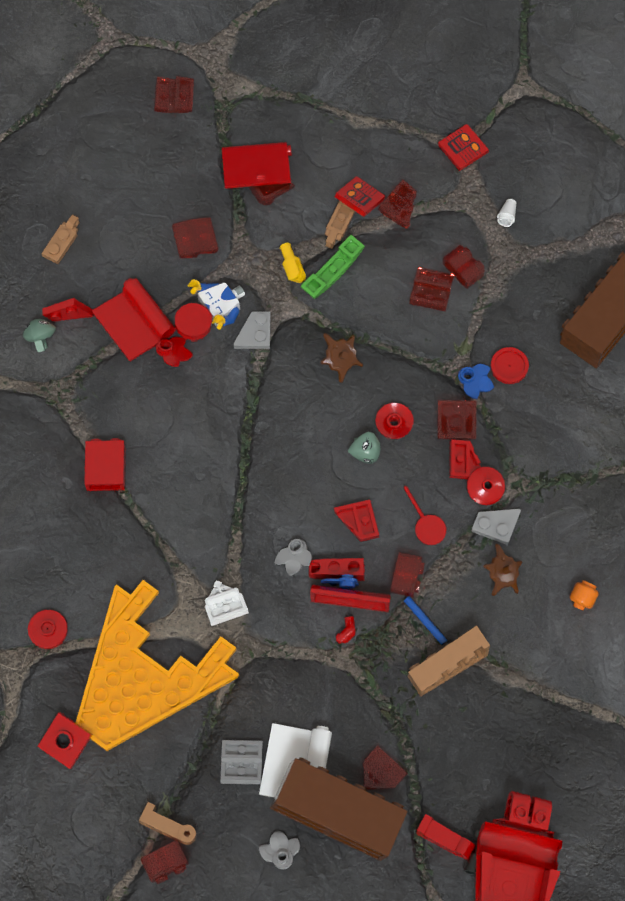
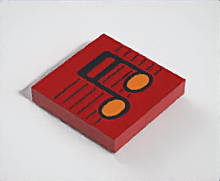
M468 124L438 142L440 149L459 171L489 152V149Z
M356 176L336 192L335 198L365 217L384 201L385 195Z

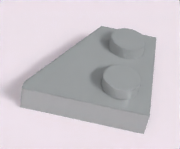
M251 312L234 342V349H270L271 313Z

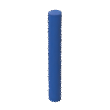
M408 596L404 600L406 605L437 641L444 645L448 640L413 599Z

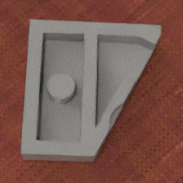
M510 509L478 512L471 532L508 545L521 510Z

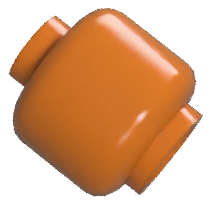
M584 580L577 582L569 596L570 600L574 602L573 606L584 611V608L591 609L599 595V592L596 590L597 586Z

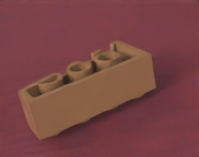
M475 626L437 653L428 656L421 664L416 663L409 669L408 678L421 697L487 657L490 644L479 628Z

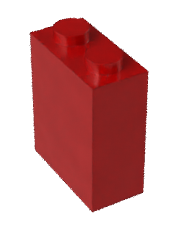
M113 438L109 441H102L100 439L85 441V487L87 491L125 490L126 447L124 440Z

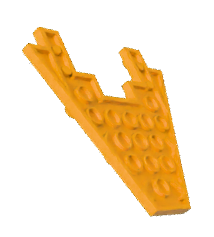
M142 580L131 595L117 584L114 587L76 719L78 725L93 734L90 739L105 751H109L239 677V673L226 665L237 648L221 636L197 667L180 656L168 671L139 650L150 636V633L138 625L136 621L159 594L158 590Z

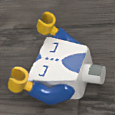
M195 279L190 281L187 286L193 287L190 291L191 294L199 292V303L210 311L212 324H215L217 329L220 330L222 326L235 322L240 310L238 299L245 296L241 286L231 290L226 283L207 284L200 283Z

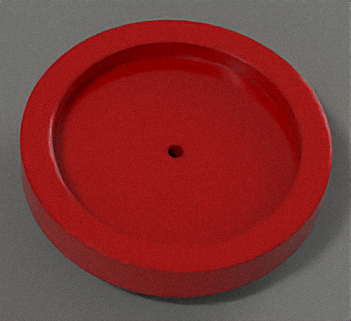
M513 347L502 348L492 357L491 372L498 381L505 384H515L523 380L527 375L529 362L526 355L519 349Z
M43 610L36 613L28 625V635L31 641L42 649L58 647L64 642L68 633L65 618L54 610Z

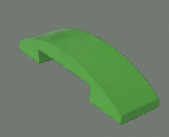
M350 235L338 247L339 251L316 274L313 273L300 286L312 298H317L331 287L363 251L365 246L354 236Z

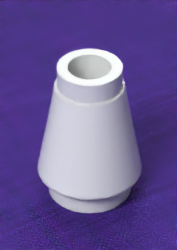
M507 199L498 213L497 219L500 225L509 227L515 222L517 204L515 200Z

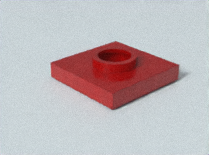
M59 712L37 747L67 768L72 769L93 734ZM62 733L68 735L70 743L66 748H61L57 744V739Z

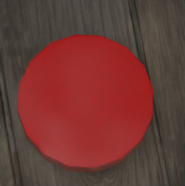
M186 304L175 315V328L178 334L185 340L189 339L191 342H197L198 339L202 340L211 330L212 315L201 304Z

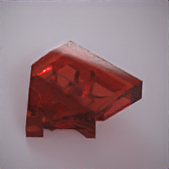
M379 746L369 754L363 763L364 787L366 789L395 788L408 774Z

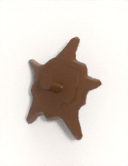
M324 333L323 336L328 344V349L326 350V357L320 363L327 364L331 370L338 371L339 382L342 383L347 371L352 366L358 365L363 367V363L356 357L357 350L354 348L355 335H352L348 340L344 338L334 340L330 335Z
M496 544V557L492 558L491 563L483 566L489 570L490 578L495 582L491 595L495 596L501 589L509 586L518 594L519 590L516 582L519 576L518 569L522 561H514L512 557L505 555L499 544Z

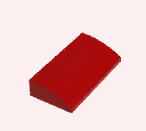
M313 584L310 590L311 602L389 612L391 595Z

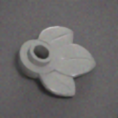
M294 539L287 548L282 549L278 553L274 563L277 565L285 564L287 573L294 575L301 569L302 565H310L312 555L307 550V545L303 540Z
M275 831L271 835L270 844L259 846L262 858L267 862H273L277 868L283 870L292 865L293 857L300 850L298 838L288 840L287 836L281 831ZM286 856L285 860H279L280 857Z

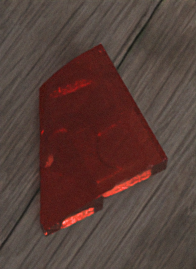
M402 180L378 210L398 225L407 229L410 226V217L413 212V202L417 191L406 181Z

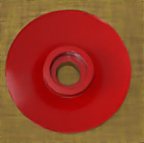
M389 403L377 412L375 423L378 431L383 436L390 439H399L405 437L412 430L414 418L412 412L405 405ZM396 421L398 424L393 426L391 422Z
M480 467L470 474L467 481V491L476 503L491 505L499 501L503 496L505 482L502 475L496 469ZM486 482H489L491 485L489 489L485 488Z

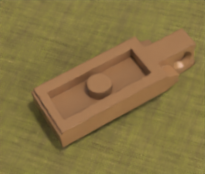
M339 201L326 227L325 235L328 237L325 246L331 249L336 240L341 241L356 212L341 201Z
M72 215L67 223L63 222L42 252V257L56 264L60 263L77 237V226L80 223L78 217Z

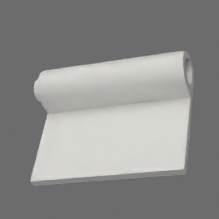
M272 723L259 795L275 798L289 764L295 758H304L311 762L310 765L316 768L321 766L326 769L332 732L328 731L329 728L317 726V729L310 731Z

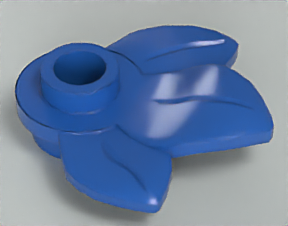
M477 364L472 368L464 367L459 371L458 379L464 384V392L469 397L478 399L480 392H488L494 389L492 381L486 376L490 371L489 366ZM465 375H470L471 378H470V379H466L464 376H465Z
M349 574L342 575V578L339 579L328 578L321 580L322 584L329 583L330 586L339 584V587L343 589H353L359 586L357 579Z

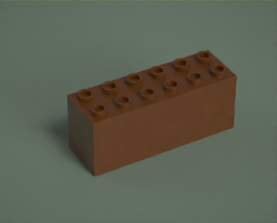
M624 251L617 258L618 262L616 265L612 264L606 272L607 276L604 279L600 278L596 283V289L593 293L590 291L586 295L584 304L576 307L571 320L568 318L562 325L563 330L560 334L562 336L560 344L596 369L625 334Z
M295 758L289 764L270 809L379 861L387 858L408 812L403 809L404 806L397 802L390 803L385 801V797L378 793L371 794L366 792V788L359 784L354 786L347 783L348 780L340 775L335 777L328 774L329 770L321 766L316 768L310 765L311 762L304 758Z

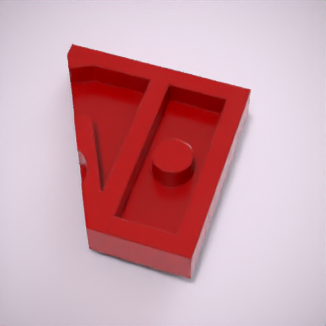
M75 298L42 308L43 316L51 321L94 317L93 309Z
M451 439L449 478L468 479L474 470L481 467V462L474 453V448L470 441Z
M370 500L334 508V513L360 542L379 538V531Z

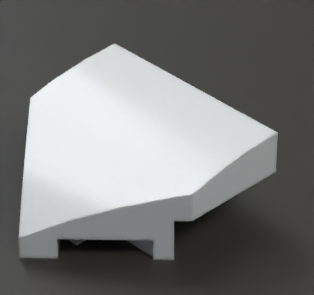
M216 580L209 597L205 599V609L211 626L248 614V608L242 593H239V589L225 586L222 582Z

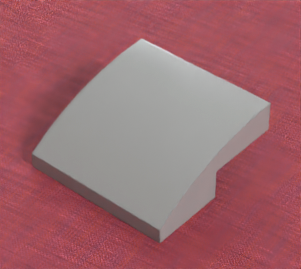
M222 740L221 784H261L263 741Z

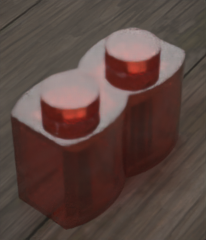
M459 245L443 258L445 268L466 289L484 276V265L479 260L476 261L472 258L471 251L466 247L464 248Z
M399 552L390 593L414 597V593L419 592L421 582L417 581L419 574H423L425 563H422V557Z
M178 840L140 859L150 881L157 884L168 879L167 876L175 872L176 875L182 873L187 869L186 866L189 865Z

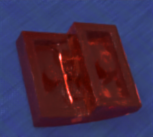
M157 76L154 111L164 113L192 112L194 79L176 76L175 79Z
M211 218L192 219L172 225L180 258H197L199 254L217 253L219 250Z
M418 267L409 304L446 312L454 275Z

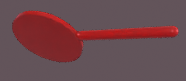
M404 486V490L421 517L415 527L417 538L426 545L440 543L446 535L445 523L435 515L424 516L408 487Z

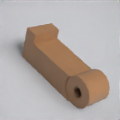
M150 802L147 803L139 819L140 824L184 845H190L196 840L194 827L191 825H181L156 813V806Z

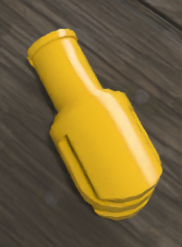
M291 243L282 244L279 248L284 257L282 265L288 280L296 283L304 282L306 274L300 258L294 255Z

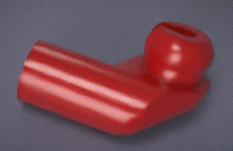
M354 617L345 618V629L341 633L336 634V641L338 643H348L355 636Z

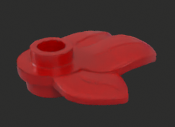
M172 337L170 340L163 339L156 345L157 354L163 357L166 364L173 367H178L180 361H187L193 357V354L184 347L186 340L182 337Z

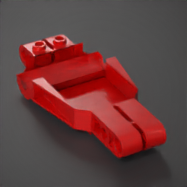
M511 791L507 798L503 819H493L492 823L485 821L482 824L477 840L475 901H550L560 871L557 870L559 864L557 857L563 842L553 839L555 832L548 831L552 801Z

